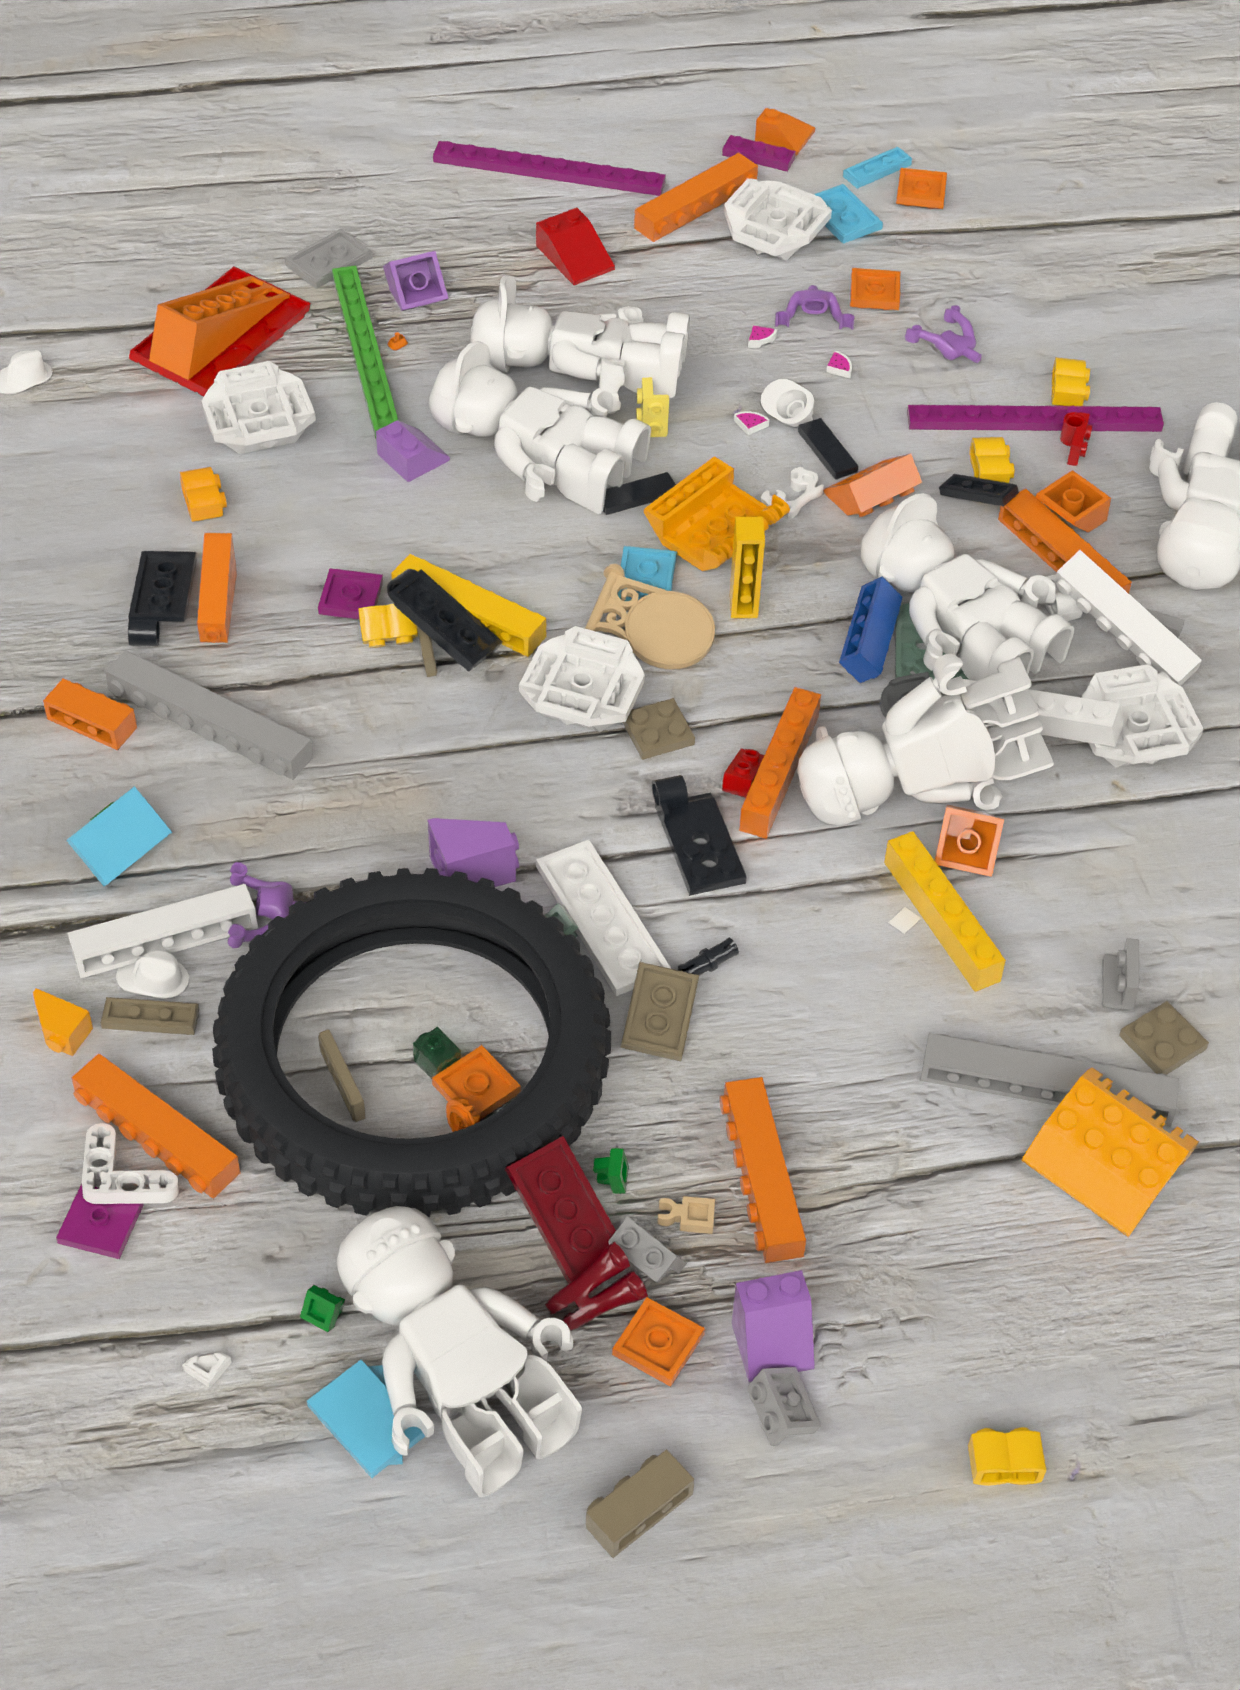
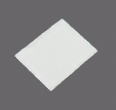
M904 907L888 923L905 934L921 918Z

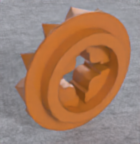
M455 1097L447 1102L446 1117L453 1132L480 1122V1115L476 1113L475 1107L473 1105L470 1106L465 1098Z

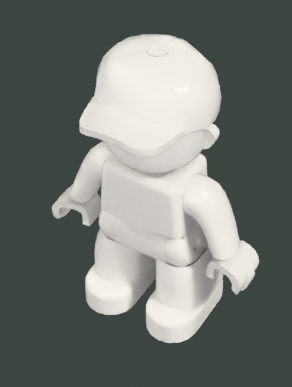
M510 275L502 276L499 283L498 299L481 303L474 314L470 343L474 341L485 343L489 347L492 367L503 373H508L511 366L526 368L537 366L549 355V369L552 372L567 374L580 379L599 381V388L605 392L617 393L621 386H625L637 393V388L642 386V378L652 377L653 395H669V398H673L676 394L677 378L680 376L682 365L686 358L690 314L672 312L669 314L667 324L643 322L642 311L637 307L631 306L620 308L618 310V318H616V313L587 314L563 311L559 314L556 324L552 325L551 317L544 308L515 304L516 280Z
M474 341L468 344L461 351L458 358L451 359L439 371L429 397V408L432 417L446 430L455 434L469 433L480 437L496 434L494 447L498 457L514 474L523 481H526L525 494L530 500L535 502L544 497V483L550 486L557 485L559 491L566 498L597 514H601L604 510L607 484L612 487H620L623 478H628L631 474L633 458L640 462H645L648 457L651 436L650 425L635 418L629 419L624 424L607 418V414H614L620 410L621 402L618 393H609L598 388L591 397V393L552 387L537 389L529 386L518 396L515 382L508 375L492 367L489 347L481 341Z
M1219 402L1207 404L1199 413L1183 468V473L1187 475L1186 482L1182 480L1178 471L1184 449L1178 448L1176 453H1171L1163 448V441L1157 439L1150 454L1149 469L1154 475L1159 477L1163 499L1168 507L1177 511L1172 520L1164 522L1160 527V538L1157 543V560L1165 574L1180 585L1194 590L1221 588L1232 581L1240 570V460L1228 458L1238 417L1229 405Z
M924 493L915 494L903 500L898 506L881 513L864 535L861 542V559L867 570L876 579L883 576L888 583L897 589L914 593L909 602V614L919 636L927 646L923 661L931 671L935 661L943 655V652L954 654L961 658L963 662L961 668L965 676L969 680L975 681L998 673L997 668L999 664L1020 657L1027 674L1029 670L1034 674L1040 671L1046 652L1059 663L1065 661L1074 635V627L1061 615L1053 614L1047 617L1036 608L1038 603L1048 606L1055 602V583L1042 575L1032 576L1028 580V578L984 559L975 560L968 554H962L954 559L953 543L936 522L937 503L930 495Z
M945 654L939 657L933 666L935 679L927 678L902 697L888 711L886 720L882 725L887 744L883 745L877 736L867 731L845 732L831 738L825 725L817 728L816 741L803 751L798 763L800 788L811 812L818 820L830 825L848 824L861 819L860 813L865 815L874 813L879 805L889 798L894 789V777L897 776L904 793L912 795L916 800L922 802L969 801L970 796H972L974 803L980 809L992 810L999 807V802L1003 796L997 787L990 785L994 783L993 778L997 780H1012L1054 765L1041 735L1043 726L1038 716V708L1029 691L1032 685L1020 657L1002 662L998 665V673L982 678L965 687L961 676L953 678L963 665L962 659L954 654Z
M403 1206L383 1209L366 1217L347 1235L340 1244L336 1262L341 1281L348 1293L353 1296L354 1306L365 1314L371 1313L375 1318L386 1324L399 1326V1334L388 1343L382 1360L385 1383L394 1415L392 1443L399 1454L406 1456L408 1455L410 1441L404 1434L406 1429L418 1427L426 1438L434 1434L433 1422L423 1411L416 1409L413 1372H415L421 1384L428 1392L436 1414L441 1418L444 1436L453 1453L464 1467V1475L478 1497L488 1496L506 1485L519 1472L522 1465L523 1448L499 1414L491 1410L486 1400L494 1395L500 1399L522 1429L523 1440L536 1459H543L554 1454L564 1447L577 1433L582 1407L560 1376L547 1363L548 1352L542 1345L543 1342L553 1341L560 1347V1351L568 1352L573 1348V1337L568 1326L562 1320L557 1318L541 1320L524 1306L498 1290L488 1287L469 1290L461 1284L451 1288L453 1282L452 1263L455 1259L453 1244L447 1240L440 1241V1232L432 1220L421 1211ZM500 1326L525 1340L532 1339L531 1352L533 1355H527L526 1347L500 1328ZM460 1412L459 1414H457V1415L454 1416L453 1418H449V1417L453 1416L454 1414Z

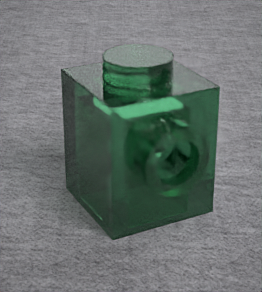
M438 1026L430 1032L421 1034L413 1042L414 1061L431 1079L461 1059V1050Z

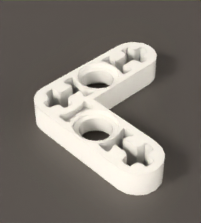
M104 1123L95 1124L87 1130L82 1173L83 1198L87 1202L92 1204L168 1203L178 1196V1178L171 1171H114L116 1133L111 1125ZM99 1138H104V1147H98ZM99 1159L108 1162L102 1167L91 1165L93 1161ZM95 1179H101L99 1189H94ZM128 1183H134L139 1186L133 1191L122 1189Z

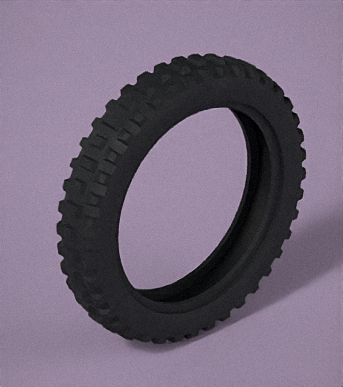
M401 868L397 870L396 875L384 877L380 871L371 872L368 874L367 880L355 882L351 877L340 881L338 889L330 891L324 887L314 892V899L306 903L299 900L289 906V915L285 918L276 916L268 923V929L262 935L258 934L250 941L248 953L241 955L234 965L235 971H232L223 987L225 996L221 997L217 1014L219 1018L214 1020L213 1037L214 1042L217 1044V1046L212 1048L214 1067L219 1068L215 1071L219 1094L226 1096L223 1099L224 1107L228 1116L236 1121L237 1132L241 1139L246 1143L254 1144L255 1156L261 1163H271L275 1166L276 1176L284 1182L295 1181L299 1192L308 1197L313 1196L315 1193L324 1196L326 1204L335 1208H339L344 1204L351 1205L356 1214L365 1216L371 1210L381 1211L394 1206L415 1208L427 1217H430L431 1211L444 1209L448 1215L460 1213L461 1208L470 1206V1203H475L479 1208L491 1203L492 1196L500 1194V1192L505 1196L516 1192L517 1190L505 1168L564 1136L569 1147L581 1135V1127L585 1126L593 1112V1105H598L602 1096L603 1084L601 1079L607 1077L609 1069V1059L605 1056L611 1054V1031L606 1029L610 1026L609 1008L604 1003L605 991L599 979L594 977V965L591 959L586 955L580 954V943L575 936L564 934V924L555 916L547 918L543 915V906L533 900L527 903L523 902L520 892L508 887L504 891L495 889L494 881L482 877L478 882L470 881L466 873L455 871L451 877L439 874L438 869L426 868L424 874H411L408 868ZM403 944L448 946L481 956L511 974L522 984L537 1004L545 1021L549 1036L542 1061L525 1088L510 1103L483 1121L455 1132L426 1138H388L355 1131L336 1123L310 1106L289 1083L277 1058L279 1039L284 1023L297 1000L320 976L340 963L368 951Z

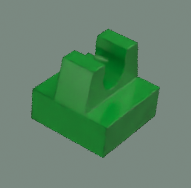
M612 1148L610 1157L594 1158L593 1171L597 1173L596 1180L598 1184L610 1185L613 1194H625L629 1170L628 1161L623 1148Z
M313 1285L307 1290L300 1318L329 1332L335 1327L336 1320L343 1311L346 1299L329 1293V1290Z

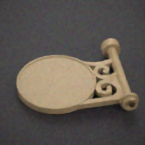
M610 564L605 568L603 574L606 581L585 629L595 632L612 633L621 639L628 640L633 653L639 659L649 665L662 669L686 668L698 663L708 654L714 642L715 624L711 613L700 601L681 592L667 591L626 578L624 569L618 564ZM621 589H624V590L622 591V593H621V599H620V598L618 597V592H619ZM636 591L643 592L648 595L638 600V593ZM626 597L632 598L630 601H625ZM611 612L607 615L606 622H600L604 613ZM616 614L621 617L618 621H616Z

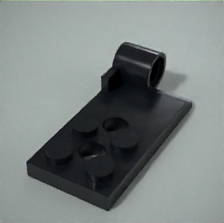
M141 552L128 615V642L130 646H159V621L185 622L197 562L196 552Z
M407 569L388 583L387 593L394 602V606L468 672L495 652L503 641L422 569L418 572L414 569ZM441 618L446 619L449 623L444 622Z
M682 775L653 780L652 793L655 808L689 896L746 884L747 876L717 802L711 792L688 797L686 783ZM701 838L706 840L707 843L699 845L693 841ZM710 860L715 862L716 865L707 867L702 862Z

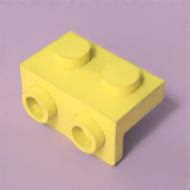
M652 377L642 378V386L637 388V404H641V408H636V419L650 425V437H666L668 435L669 395H653Z

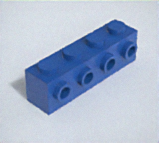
M883 576L861 587L839 661L846 671L859 683L875 679L882 673L903 598Z

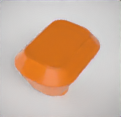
M395 332V336L390 338L387 345L392 350L397 351L406 346L408 341L402 334Z

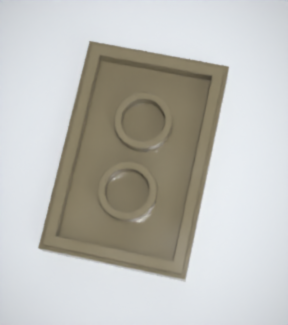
M639 962L620 1048L681 1062L699 975Z

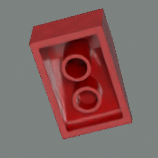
M577 207L536 222L537 248L573 285L615 270V265L590 220Z

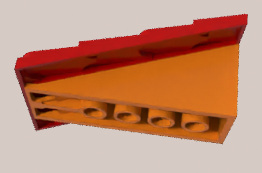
M233 266L205 290L158 304L154 332L130 350L129 359L136 363L139 362L140 365L156 373L158 372L160 375L176 383L178 382V384L198 392V394L204 397L208 389L214 384V379L219 371L250 364L255 356L283 337L285 331L302 320L305 314L309 312L311 303Z

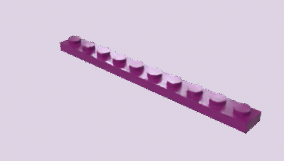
M438 141L433 153V162L656 196L662 194L666 174L525 154L517 151L511 152L496 148H484L470 144L464 145L450 141Z
M908 405L907 408L909 430L1061 431L1064 416L1070 412L1090 414L1088 425H1093L1092 431L1162 432L1164 426L1161 408L1150 406Z

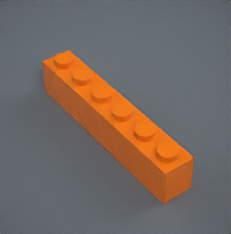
M740 153L729 157L636 208L634 229L652 242L657 241L727 202L747 179H757L758 165Z
M1026 488L1019 491L1004 507L1000 506L998 520L1054 571L1057 572L1081 550L1129 594L1132 582Z
M794 687L742 805L739 831L767 839L798 767L799 758L805 750L818 720L821 694Z
M100 1053L71 1077L75 1090L73 1094L80 1104L91 1106L104 1122H112L116 1125L125 1138L130 1141L136 1140L152 1158H160L171 1172L177 1176L181 1174L185 1177L192 1188L198 1193L205 1192L214 1199L240 1174L238 1156Z
M758 1077L725 1082L724 1095L719 1097L720 1109L723 1115L727 1114L729 1122H726L728 1140L734 1141L736 1149H733L734 1164L736 1168H741L743 1176H740V1186L743 1196L748 1195L750 1203L747 1204L749 1222L756 1225L757 1231L754 1232L756 1250L763 1252L765 1263L804 1257L806 1238L763 1078Z

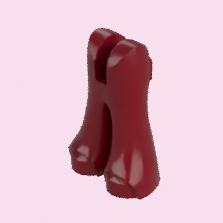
M614 1241L601 1252L597 1259L581 1275L555 1293L545 1303V1306L552 1315L566 1308L567 1305L574 1301L578 1309L573 1312L570 1311L561 1319L568 1326L569 1330L573 1331L607 1311L638 1302L648 1297V1294L639 1276L634 1271H629L607 1288L589 1298V1293L630 1267L626 1254Z

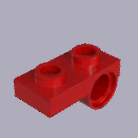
M1070 412L1064 416L1060 440L1063 444L1071 447L1067 465L1077 466L1080 456L1085 457L1088 442L1084 440H1090L1093 425H1088L1090 414Z
M741 748L724 772L722 791L746 798L764 755L753 749Z

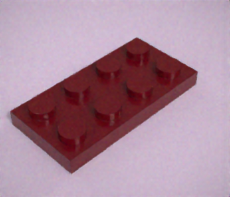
M564 1136L508 1166L505 1168V1171L569 1284L597 1259L601 1252L609 1245L608 1241L616 1230Z

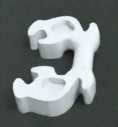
M803 467L793 469L790 475L791 489L796 492L804 490L805 492L795 500L787 501L786 494L781 490H776V496L787 502L790 507L788 513L789 520L794 518L809 501L817 499L823 494L824 485L821 484L817 487L818 475L815 472L805 470ZM768 490L761 496V502L766 506L772 503V496L769 495Z

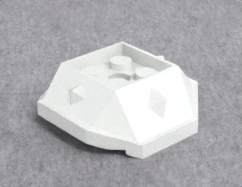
M747 179L724 205V213L734 241L754 248L757 255L767 253L785 261L800 247L809 244L831 219L832 215L831 208L827 207L821 197L782 182L768 180L758 182L757 179Z
M271 361L219 371L214 379V384L208 389L201 400L202 409L214 442L223 443L239 454L295 443L304 430L316 421L315 411L302 380L289 372L279 369V366Z
M574 626L565 631L564 635L552 638L539 645L519 684V692L531 707L542 716L562 721L566 725L574 724L601 732L615 723L626 722L644 684L645 674L634 656L628 640Z
M1149 664L1095 673L1088 688L1081 697L1118 703L1121 706L1124 725L1116 747L1089 743L1094 755L1104 757L1115 768L1140 763L1153 765L1158 760L1187 755L1202 736L1203 727L1183 687L1171 679L1157 674L1158 671Z

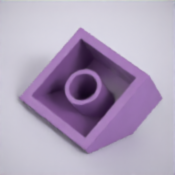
M436 251L391 261L383 266L389 290L401 311L449 299Z
M396 420L376 431L377 454L407 482L450 461V457L418 428Z

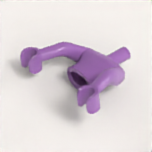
M815 285L809 286L808 290L796 291L792 295L786 311H778L775 314V327H778V325L789 327L790 320L793 318L798 306H801L802 310L808 314H821L829 307L833 318L839 323V329L843 327H849L851 330L854 329L855 316L848 313L842 314L835 295L832 292L818 290Z
M953 305L951 309L947 308L945 310L944 320L948 323H959L963 336L957 335L951 330L945 331L941 335L923 330L920 325H914L912 329L908 328L906 330V341L917 343L920 338L935 344V348L940 350L942 355L948 360L965 356L978 363L982 358L981 354L973 350L976 346L973 327L970 321L960 313L961 308L958 305Z
M235 862L231 866L230 872L232 875L230 882L232 885L246 884V886L258 891L256 901L257 916L274 919L276 916L285 918L289 915V906L297 902L294 901L293 888L289 883L283 881L268 882L246 875L247 867L240 862ZM233 924L228 931L230 935L228 945L232 948H239L243 942L251 941L258 934L262 935L268 929V924L255 930H245L243 926Z

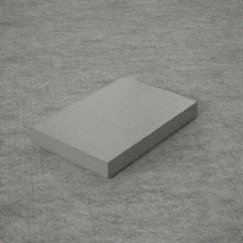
M339 229L287 257L285 265L317 289L333 280V268L355 265L357 267L372 259V251L343 229Z

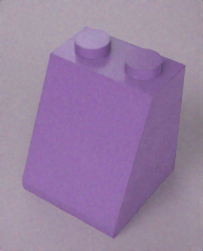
M428 819L429 857L434 869H438L440 875L451 877L455 871L467 874L470 881L478 882L483 877L494 881L495 887L516 881V869L519 868V861L515 851L519 850V843L514 832L510 833L505 822Z
M802 1270L736 1283L731 1323L748 1382H752L762 1369L796 1367L798 1372L814 1369L812 1304Z

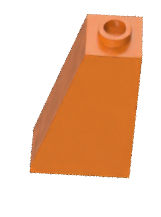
M204 533L197 620L200 642L228 643L237 576L232 533Z

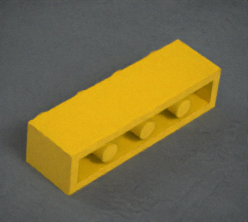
M735 517L729 591L731 618H758L765 546L763 517Z

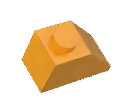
M36 988L33 991V997L46 1045L55 1052H64L73 1056L93 1030L89 1011Z

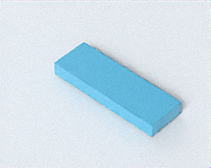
M896 147L843 170V177L858 189L897 172L901 168L912 165V158L902 149Z

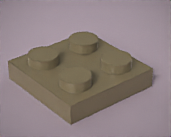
M674 698L632 709L626 722H622L642 760L695 745V736Z
M1168 1001L1123 1027L1119 1035L1156 1074H1169L1207 1050L1209 1044Z

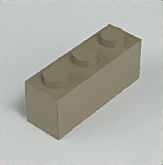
M667 1449L658 1456L652 1455L644 1461L636 1474L632 1477L629 1475L623 1477L615 1485L613 1492L605 1498L602 1496L598 1497L588 1506L586 1529L614 1558L693 1495L695 1479Z

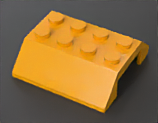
M715 456L644 508V514L662 545L671 551H677L678 556L701 571L718 568L732 557L735 517H763L764 531H766L769 527L768 525L775 524L790 511L787 502L775 494L772 496L771 505L766 506L733 484L734 468Z
M1091 1067L1078 1079L1044 1123L1021 1161L1129 1238L1148 1212L1153 1201L1179 1166L1185 1163L1199 1141L1189 1134H1186L1182 1139L1180 1136L1183 1130L1178 1126L1171 1133L1164 1130L1165 1117L1160 1115L1155 1120L1153 1117L1156 1111L1135 1096L1129 1101L1126 1100L1130 1093L1125 1089L1119 1092L1117 1096L1109 1091L1113 1081L1106 1078L1101 1082L1103 1074Z

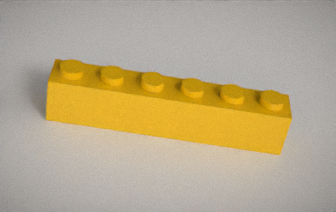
M409 554L391 573L393 580L407 569H414L417 572L422 569L503 641L502 645L527 657L546 638V618L539 613L530 611L492 591L473 584L469 580L454 575L446 569L435 566L425 559Z
M914 831L888 840L884 860L885 865L974 992L1001 982L1005 958Z

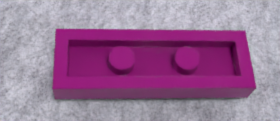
M730 135L723 146L722 156L731 157L740 153L755 164L788 172L795 160L796 151L765 144L761 141L745 139L741 136Z

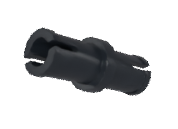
M728 937L725 941L710 949H702L698 956L684 964L678 965V971L699 976L707 971L713 972L718 968L719 964L733 956H737L739 954L736 943L731 946L734 940Z

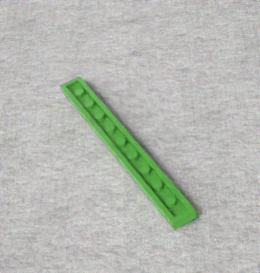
M355 265L333 268L332 277L376 439V431L398 420L357 267Z

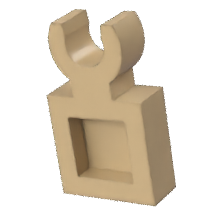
M683 1196L682 1204H676L675 1201L669 1198L659 1200V1209L668 1210L670 1213L658 1214L657 1224L670 1226L677 1222L680 1223V1231L713 1234L715 1199Z

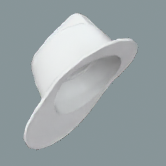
M39 350L19 351L11 357L8 367L0 370V393L16 394L35 385L42 384L51 378L53 373L51 366L43 361Z
M778 379L771 382L764 389L761 395V404L769 415L792 427H798L800 424L813 420L815 400L813 394L807 389L788 379Z
M155 950L138 958L134 964L118 968L116 980L118 986L124 991L168 999L184 992L188 986L189 975L184 966L178 963V960L171 953Z

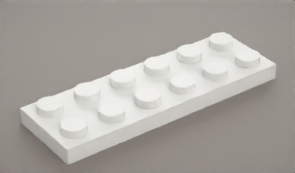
M589 839L536 859V868L557 902L565 907L579 927L576 933L615 996L633 990L639 962L671 969Z

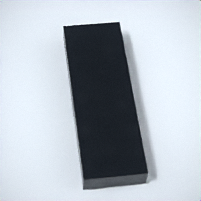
M822 418L798 426L799 434L835 480L858 472V464Z
M665 472L622 484L620 487L606 489L603 511L605 515L652 503L676 484L670 474Z
M953 474L939 487L940 495L1003 507L1019 493L1018 486L1015 484Z

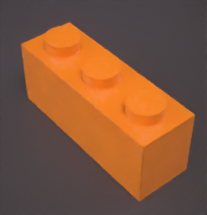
M64 678L43 700L48 720L116 750L137 729L134 709L129 705L114 701L102 693H96L84 688L79 683H73Z

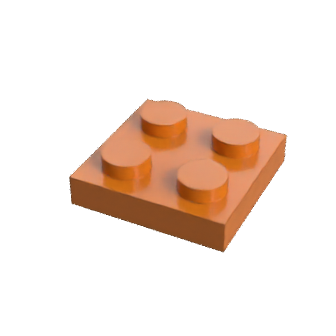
M901 168L896 204L943 209L947 172Z
M852 268L850 307L899 310L901 271Z
M482 1045L432 1077V1085L447 1101L455 1097L465 1098L470 1106L473 1105L475 1107L476 1113L480 1115V1120L521 1092V1085Z
M646 1297L612 1348V1355L671 1387L703 1338L705 1328Z

